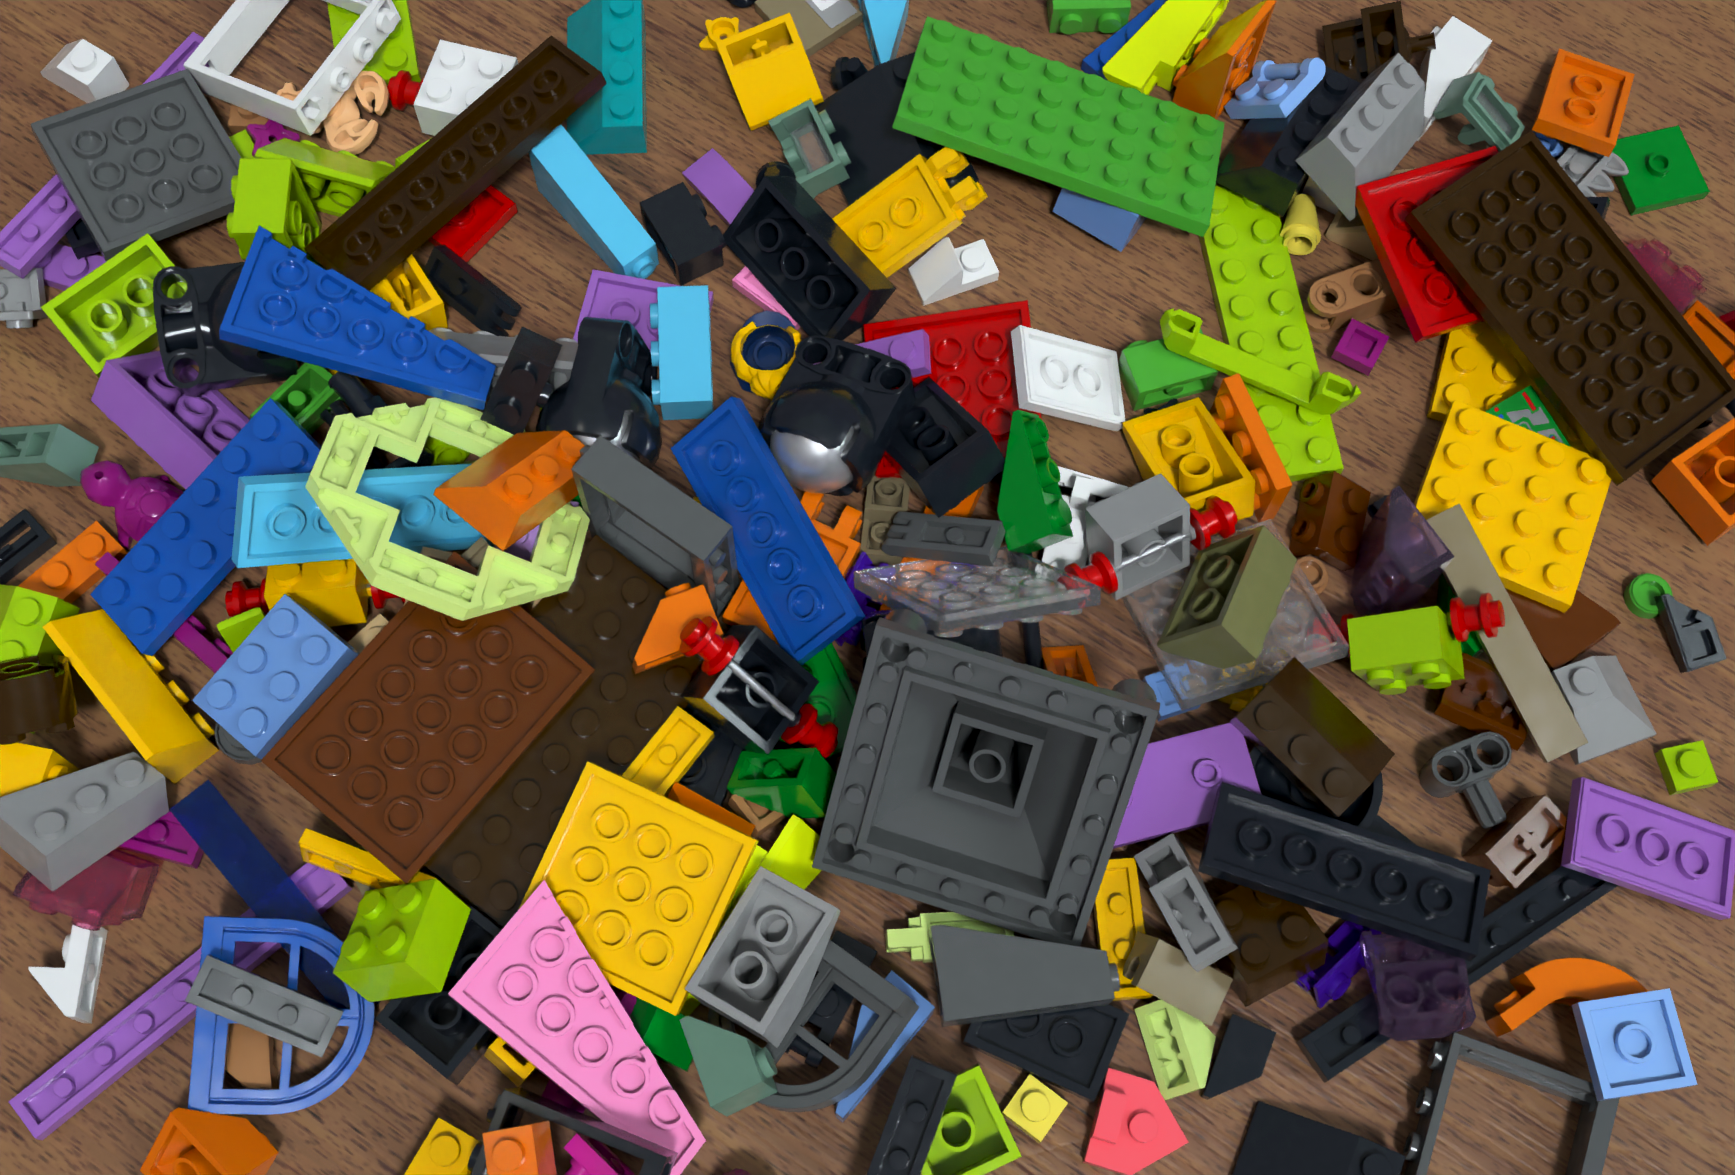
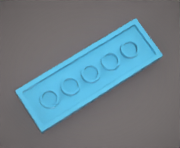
M471 464L364 470L356 493L400 510L389 542L417 553H421L423 546L442 551L469 549L480 537L485 539L491 547H494L490 540L433 495L437 487ZM310 473L239 477L231 559L237 568L353 559L305 488Z

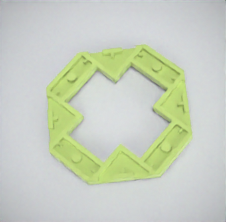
M436 397L428 398L425 405L410 408L406 403L375 408L372 415L357 418L353 413L336 415L305 488L371 586L461 621L569 590L575 579L590 522L589 517L581 506L574 507L568 502L540 523L529 561L488 545L476 576L389 542L400 510L356 493L374 446L417 463L428 436L483 457L514 436L513 434L480 420L483 412Z

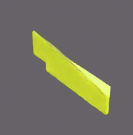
M1167 0L1103 66L1102 72L1110 82L1124 87L1135 88L1146 95L1151 93L1156 83L1157 86L1171 91L1174 87L1172 82L1182 65H1189L1198 45L1205 37L1207 38L1225 11L1229 0Z

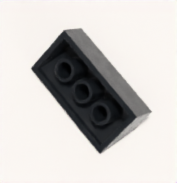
M1325 66L1326 72L1323 79L1286 118L1249 120L1219 166L1216 183L1284 216L1309 177L1295 160L1361 83Z
M764 176L723 234L727 246L809 336H825L843 341L861 328L863 324L871 321L897 289L793 176Z

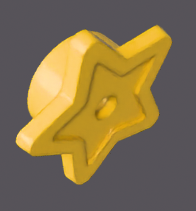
M720 17L714 20H706L705 25L708 35L699 43L700 49L717 51L720 55L716 42L722 40L720 39L721 36L728 38L740 33L738 29L739 19L737 17L732 19Z

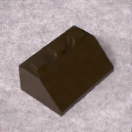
M1295 657L1230 720L1317 808L1331 818L1339 817L1372 784L1395 755Z

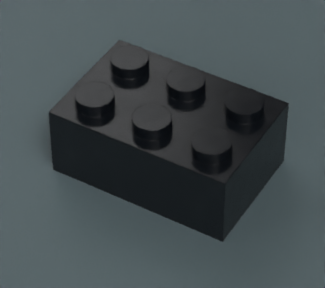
M472 906L469 907L471 911L442 991L439 993L391 999L375 1018V1020L455 1085L461 1082L498 1037L448 996L451 989L501 931V929Z

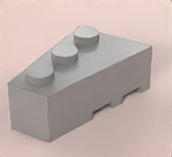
M131 752L0 797V847L53 892L169 812L165 776L137 753Z

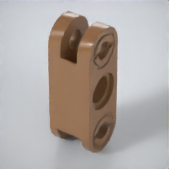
M1379 258L1317 280L1311 286L1308 297L1302 305L1308 329L1321 334L1348 326L1352 318L1360 322L1400 307ZM1356 290L1363 291L1367 294V296L1361 295ZM1315 313L1318 314V315L1321 316V317H1326V318H1324V319L1318 318V317L1315 315Z

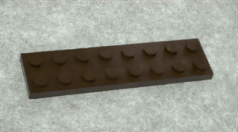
M551 35L309 243L304 250L321 268L325 270L334 269L370 291L607 83L602 72Z

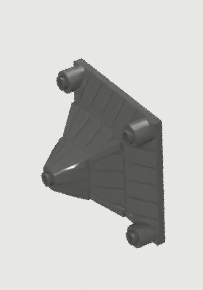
M909 609L893 610L885 618L879 617L875 626L812 867L1043 941L1080 947L1159 713L1160 702H1157L1154 690L1142 680L1131 678L1122 680L1114 685L1112 690L1096 687L1084 681L1060 676L1038 667L1014 662L1011 659L985 651H978L972 647L946 639L936 638L933 635L927 634L925 622L917 613Z

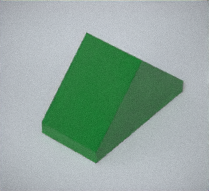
M636 997L637 1001L630 1019L645 1045L648 1046L656 1059L688 1072L693 1057L679 1021L686 1016L682 1013L674 1016Z

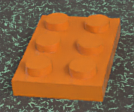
M1559 48L1550 69L1532 131L1541 133L1550 139H1558L1581 147L1587 152L1609 157L1617 142L1635 74Z
M1238 373L1223 378L1209 413L1255 479L1254 514L1258 523H1262L1275 518L1293 484Z

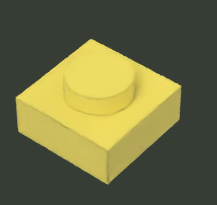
M1029 1074L1003 1110L1002 1115L1036 1142L1040 1143L1068 1102Z

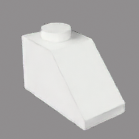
M84 39L66 44L40 72L44 78L86 103L125 91L129 86L115 58Z

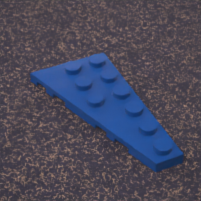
M258 226L219 329L220 340L480 410L485 408L496 368L494 364L451 339L444 341L427 331L425 324L413 316L407 319L390 309L391 303L334 269L325 270L307 259V254L295 246L289 249L272 239V233L261 226Z

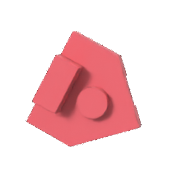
M1107 1069L1083 1163L1121 1175H1133L1189 1143L1154 1081L1115 1069Z

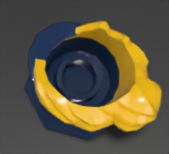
M766 310L754 314L745 321L743 327L736 333L731 343L730 366L742 390L770 400L774 398L796 358L795 351L797 345L801 342L799 331L795 329L787 317L779 312Z

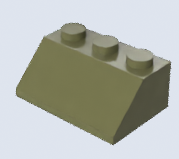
M1264 525L1210 544L1204 550H1199L1157 646L1164 652L1221 669L1243 663L1247 664L1256 660L1263 650V642L1270 625L1277 616L1276 610L1283 593L1290 584V576L1297 559Z

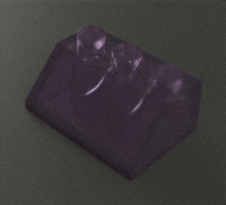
M1400 486L1391 490L1361 537L1350 595L1353 598L1357 612L1362 617L1409 609L1418 603L1455 557Z

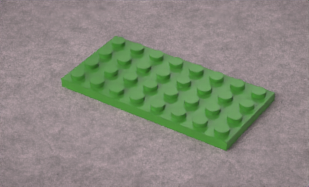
M927 16L892 128L1203 237L1210 225L1225 122L1216 120L1210 115L1200 114L1180 107L1174 102L1163 101L1146 95L1135 88L1124 87L1107 81L1098 75L1088 74L1068 67L1062 62L1051 61L1037 56L1023 48L1012 47L995 41L984 34H976L956 27L950 22Z

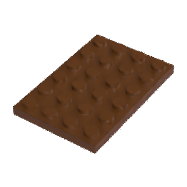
M455 551L444 562L477 576L478 570ZM408 601L261 761L403 882L408 884L595 673V669L519 605L461 621L415 602Z

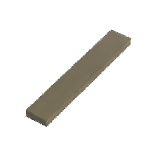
M1460 503L1419 523L1417 527L1455 597H1460L1465 605L1476 604L1479 602L1482 593L1489 592L1492 595L1493 601H1501L1505 615V626L1498 628L1497 637L1488 638L1483 630L1474 631L1543 762L1548 763L1587 744L1588 741Z

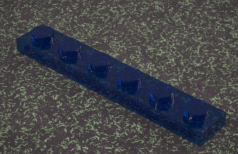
M210 780L204 782L169 809L258 918H284L310 922L327 929L339 937ZM280 943L281 946L285 949V951L290 955L291 944ZM301 946L299 968L330 1005L337 1008L350 1009L344 982L333 974L334 967L316 952Z

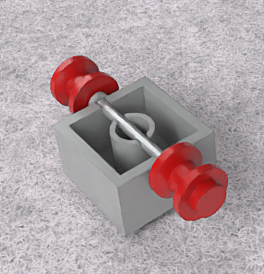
M1161 473L1143 482H1138L1124 491L1109 498L1099 500L1085 508L1088 566L1080 568L1076 563L1065 566V576L1061 579L1062 587L1072 602L1077 600L1082 606L1091 604L1093 602V592L1099 589L1110 594L1116 601L1189 566L1190 542L1198 550H1204L1210 546L1211 536L1218 534L1223 539L1233 536L1235 525L1238 521L1237 514L1228 501H1223L1217 496L1207 499L1205 510L1199 513L1196 509L1190 507V504Z

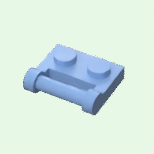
M1306 58L1302 63L1275 64L1271 60L1258 61L1253 67V77L1235 90V95L1224 108L1230 119L1286 118L1323 79L1326 72L1324 61L1320 58Z

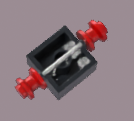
M711 616L701 620L695 618L685 626L680 634V639L682 640L680 652L686 657L698 654L704 659L700 670L681 695L686 702L744 751L769 754L781 737L787 744L799 741L803 745L802 748H817L824 759L831 755L838 744V727L830 721L822 724L816 721L818 710L812 704L803 705L819 681L756 625H732L724 637L721 638L715 633L718 623Z

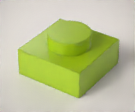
M1703 740L1664 748L1655 753L1669 795L1708 788L1718 783Z

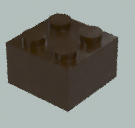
M1241 885L1212 900L1238 949L1217 960L1215 963L1223 974L1233 979L1231 987L1245 1007L1325 964L1329 940L1304 906Z

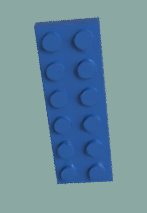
M730 397L671 447L702 506L732 525L737 569L780 647L802 666L866 617L741 398Z
M270 398L90 595L142 654L153 656L236 566L231 559L239 477L311 473L322 447L280 403Z

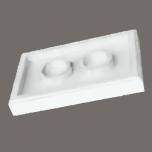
M1022 325L1011 331L1019 408L1116 432L1122 429V422H1125L1117 351Z

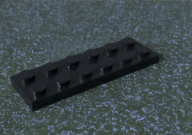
M1224 782L1217 789L1198 872L1467 961H1471L1478 953L1491 872L1489 869Z

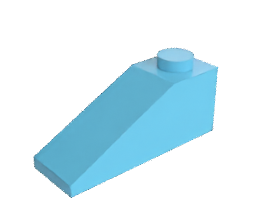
M857 0L859 10L863 13V25L874 67L896 59L908 17L909 0Z

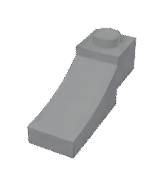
M1173 833L1134 856L1150 886L1151 894L1190 965L1196 972L1238 949L1218 913L1201 875L1185 847Z

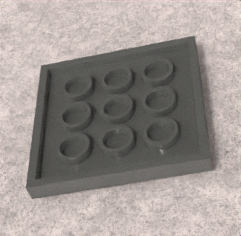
M188 69L30 124L36 140L105 261H108L147 233L157 242L234 211L235 201L231 191V180L233 175H238L241 156Z

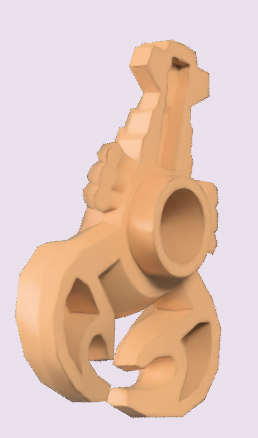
M361 71L351 83L349 89L344 92L328 113L327 117L313 132V134H318L324 127L326 140L332 151L338 152L343 150L354 155L359 154L371 144L376 136L378 123L372 119L369 123L365 119H360L359 108L354 100L358 97L364 109L369 113L375 111L377 115H383L388 106L389 91L385 80L374 71ZM290 82L285 83L283 89L278 90L277 95L294 101L302 90L296 91L295 85ZM373 99H375V110L372 107Z

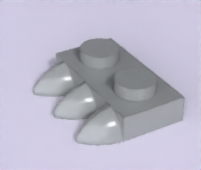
M1571 145L1557 160L1585 197H1597L1593 192H1613L1615 188L1608 176H1626L1629 173L1625 162L1612 152L1607 157L1598 153L1587 152L1575 145Z

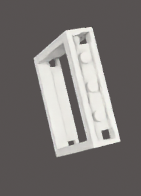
M235 0L183 66L190 71L203 93L311 136L344 92L349 89L351 83L365 65L373 58L375 52L389 34L394 31L401 17L392 0H322L360 14V17L294 101L229 76L289 0Z

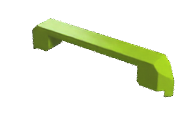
M1174 308L1166 310L1159 320L1164 344L1168 350L1229 376L1239 373L1244 382L1322 415L1333 414L1353 403L1361 394L1357 384L1353 388L1349 380L1333 373L1323 372L1316 381H1313L1199 333L1203 322L1201 318L1181 309L1175 311Z

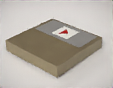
M757 0L754 2L755 11L765 22L790 12L807 57H810L863 22V13L850 0Z

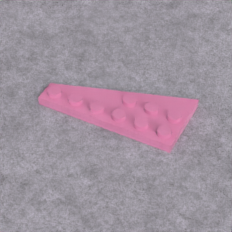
M543 880L451 989L448 996L600 1121L677 1152L678 1155L670 1175H680L706 1142V1139L676 1091L671 1087L658 1066L657 1060L648 1046L645 1045L624 1007L579 939L576 930L556 902L545 880Z

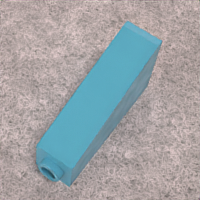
M560 124L528 152L538 191L615 274L642 279L647 278L659 264L656 243L566 129Z

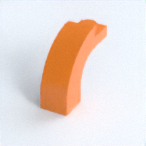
M1585 958L1555 959L1539 964L1509 980L1516 990L1507 994L1493 1005L1498 1013L1488 1019L1486 1023L1494 1034L1499 1037L1513 1031L1550 1004L1572 1006L1583 1001L1649 991L1636 979L1609 964Z

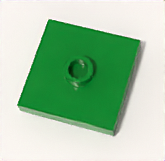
M1679 125L1617 139L1612 152L1625 162L1629 173L1626 176L1613 177L1631 216L1701 200L1710 192Z

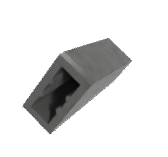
M933 925L929 929L928 936L942 1027L1109 1005L1115 999L1114 992L1120 990L1116 963L1108 962L1107 951L946 925Z

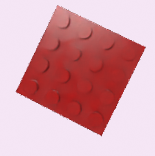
M1496 146L1356 186L1355 206L1415 343L1485 320L1413 231L1405 218L1418 206L1499 153Z
M1028 300L863 324L865 342L924 329L929 335L931 374L912 378L913 386H917L930 377L989 430L1004 459L1006 458L1013 412L1022 410L1037 414L1042 419L1041 413L1021 409L1018 403L1011 331L1019 325L1032 328ZM893 387L890 390L898 389L899 387ZM883 456L878 465L876 477L902 478L887 458Z

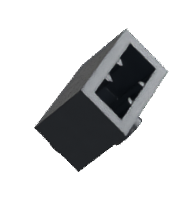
M684 182L639 202L643 224L680 286L724 265L722 249L726 247V242L723 234L717 225H709L705 218L707 212L701 198L697 193L691 195Z
M521 327L480 420L513 435L523 433L535 406L543 409L552 392L554 385L548 383L547 380L562 345L525 327Z

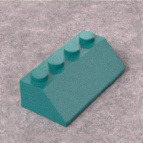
M591 0L567 18V47L601 71L607 84L567 118V132L585 155L647 153L646 20L643 0Z

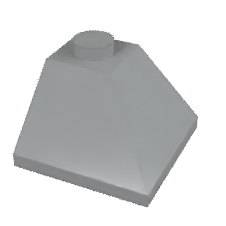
M1616 655L1591 656L1551 672L1588 741L1587 744L1569 752L1575 766L1657 734Z

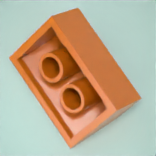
M565 430L516 433L437 487L433 495L499 549L504 551L579 495L571 469L580 459V450L585 445Z

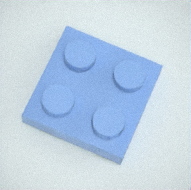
M1670 988L1583 1001L1572 1005L1597 1101L1697 1085Z

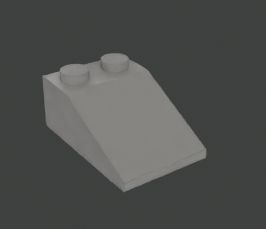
M760 866L688 982L685 990L703 1005L778 1048L803 1007L841 911Z

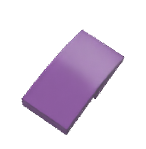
M713 148L682 172L688 184L708 201L713 211L729 226L754 192L740 174Z

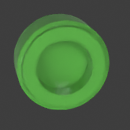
M1646 573L1637 576L1627 585L1624 591V601L1628 609L1636 616L1652 619L1660 615L1654 597L1662 594L1673 595L1669 584L1663 578L1655 574Z

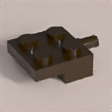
M1401 1L1362 8V18L1322 26L1327 67L1359 83L1398 52L1410 64L1412 53L1436 49L1434 32L1415 37L1409 36L1408 31L1404 27Z

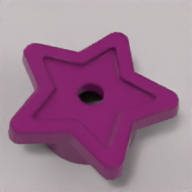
M270 119L265 125L249 124L246 127L247 132L255 140L252 151L253 157H255L254 155L258 148L273 143L269 140V137L276 138V141L283 138L294 141L300 140L299 134L284 129L282 124Z

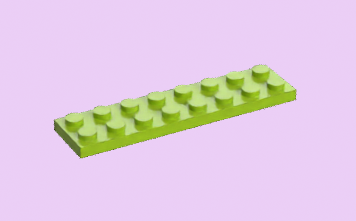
M1222 185L1215 186L1210 225L1203 237L1199 236L1224 343L1316 381L1320 377L1288 247L1283 246L1284 237L1280 236L1282 224L1279 214ZM1244 382L1291 482L1306 480L1332 471H1336L1339 474L1342 473L1344 467L1330 414L1322 415Z

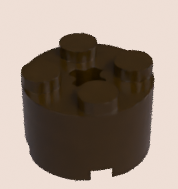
M38 655L0 662V745L23 741L26 739V733L45 729L46 733H59L75 727L73 718L78 714V707L67 657L52 655L53 663L40 664Z

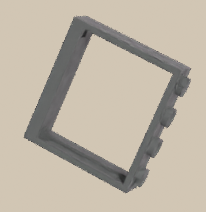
M601 435L591 446L586 445L580 450V459L571 470L583 510L590 519L588 527L591 537L594 538L595 535H598L667 590L684 583H690L692 588L704 584L718 619L728 607L739 587L732 525Z
M1456 1032L1441 1038L1440 1042H1434L1427 1061V1067L1432 1069L1428 1087L1423 1086L1415 1104V1113L1420 1114L1416 1132L1411 1131L1403 1148V1155L1406 1156L1405 1160H1408L1404 1175H1427L1457 1059L1582 1105L1565 1175H1602L1620 1098L1597 1101L1591 1082Z

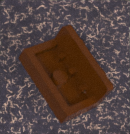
M1336 471L1306 479L1300 492V503L1295 524L1291 531L1292 538L1289 552L1296 558L1313 554L1341 571L1354 569L1371 492Z
M1462 653L1465 679L1451 681V686L1440 689L1434 714L1478 734L1485 732L1498 733L1508 741L1512 749L1518 751L1526 739L1527 730L1491 664L1469 654Z

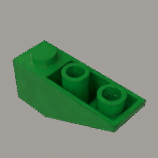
M1016 410L1012 414L997 512L1006 531L1004 537L1008 551L1030 554L1073 537L1070 526L1072 514L1068 504L1061 495L1058 484L1060 472L1055 461L1051 459L1047 446L1049 439L1047 427L1043 420L1039 418V415L1022 410Z

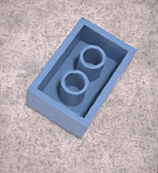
M284 594L192 701L255 757L262 759L360 653L309 609Z

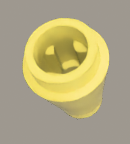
M1298 194L1289 207L1280 236L1284 237L1283 246L1288 247L1290 254L1307 255L1315 250L1316 245L1321 240L1315 199L1308 194Z

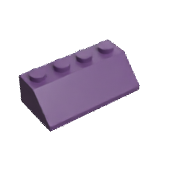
M160 350L106 360L91 401L111 421L120 427L137 446L150 455L165 472L170 474L185 489L194 482L250 421L218 390L206 391L204 394L196 397L180 393L167 379ZM190 365L185 366L179 374V380L182 383L192 382L199 373Z

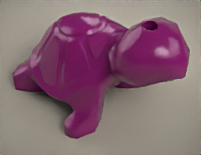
M113 461L91 464L83 469L80 474V484L89 500L101 506L115 507L114 517L118 532V543L126 550L130 549L133 539L139 541L183 494L181 490L169 484L170 480L165 475H159L154 478L141 476L131 480L123 466Z

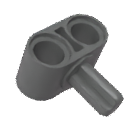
M1485 732L1443 748L1421 768L1419 774L1420 784L1426 793L1437 798L1449 797L1456 793L1464 792L1481 827L1484 829L1492 828L1506 820V813L1489 781L1505 768L1511 760L1512 751L1510 744L1498 733ZM1477 749L1484 750L1490 755L1492 765H1487L1479 759ZM1437 765L1447 767L1452 772L1453 781L1443 779L1438 773Z

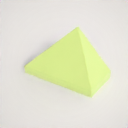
M1161 999L1134 1009L1157 1085L1164 1100L1205 1088L1216 1036L1201 1021Z

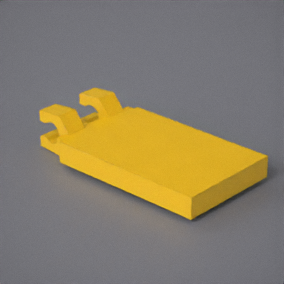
M944 147L928 160L921 154H918L832 219L888 278L963 223L962 219L966 217L963 211L972 210L988 196L982 185L978 181L975 183L971 176H968L952 188L949 187L945 179L955 177L969 163L962 152Z

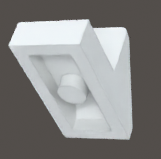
M946 237L909 267L908 274L923 306L997 281L999 270L984 239L954 249L950 238Z
M73 921L71 934L65 937L62 947V957L64 962H66L65 968L28 967V970L66 1017L81 1023L92 1024L108 930L93 922Z

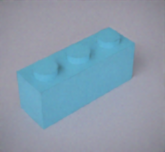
M708 285L657 287L658 303H650L651 329L658 328L659 341H651L652 367L659 366V379L652 380L653 405H661L663 420L705 419L714 412Z

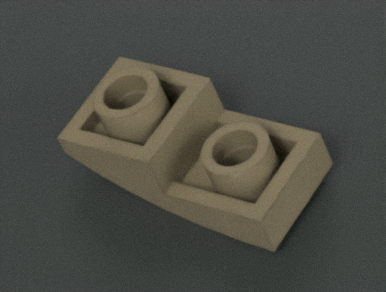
M874 475L871 482L867 485L860 554L862 551L866 552L874 565L886 563L893 567H899L903 557L887 555L882 551L881 547L884 540L888 538L887 533L890 526L894 525L893 519L896 513L908 511L910 486L903 478H877Z

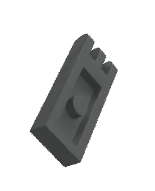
M900 511L896 513L893 519L894 525L890 526L887 533L888 538L884 540L881 548L884 553L890 556L993 566L1006 531L1002 521L944 515L938 518L933 514Z

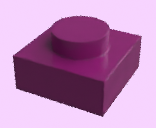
M1352 318L1331 358L1369 376L1389 336Z

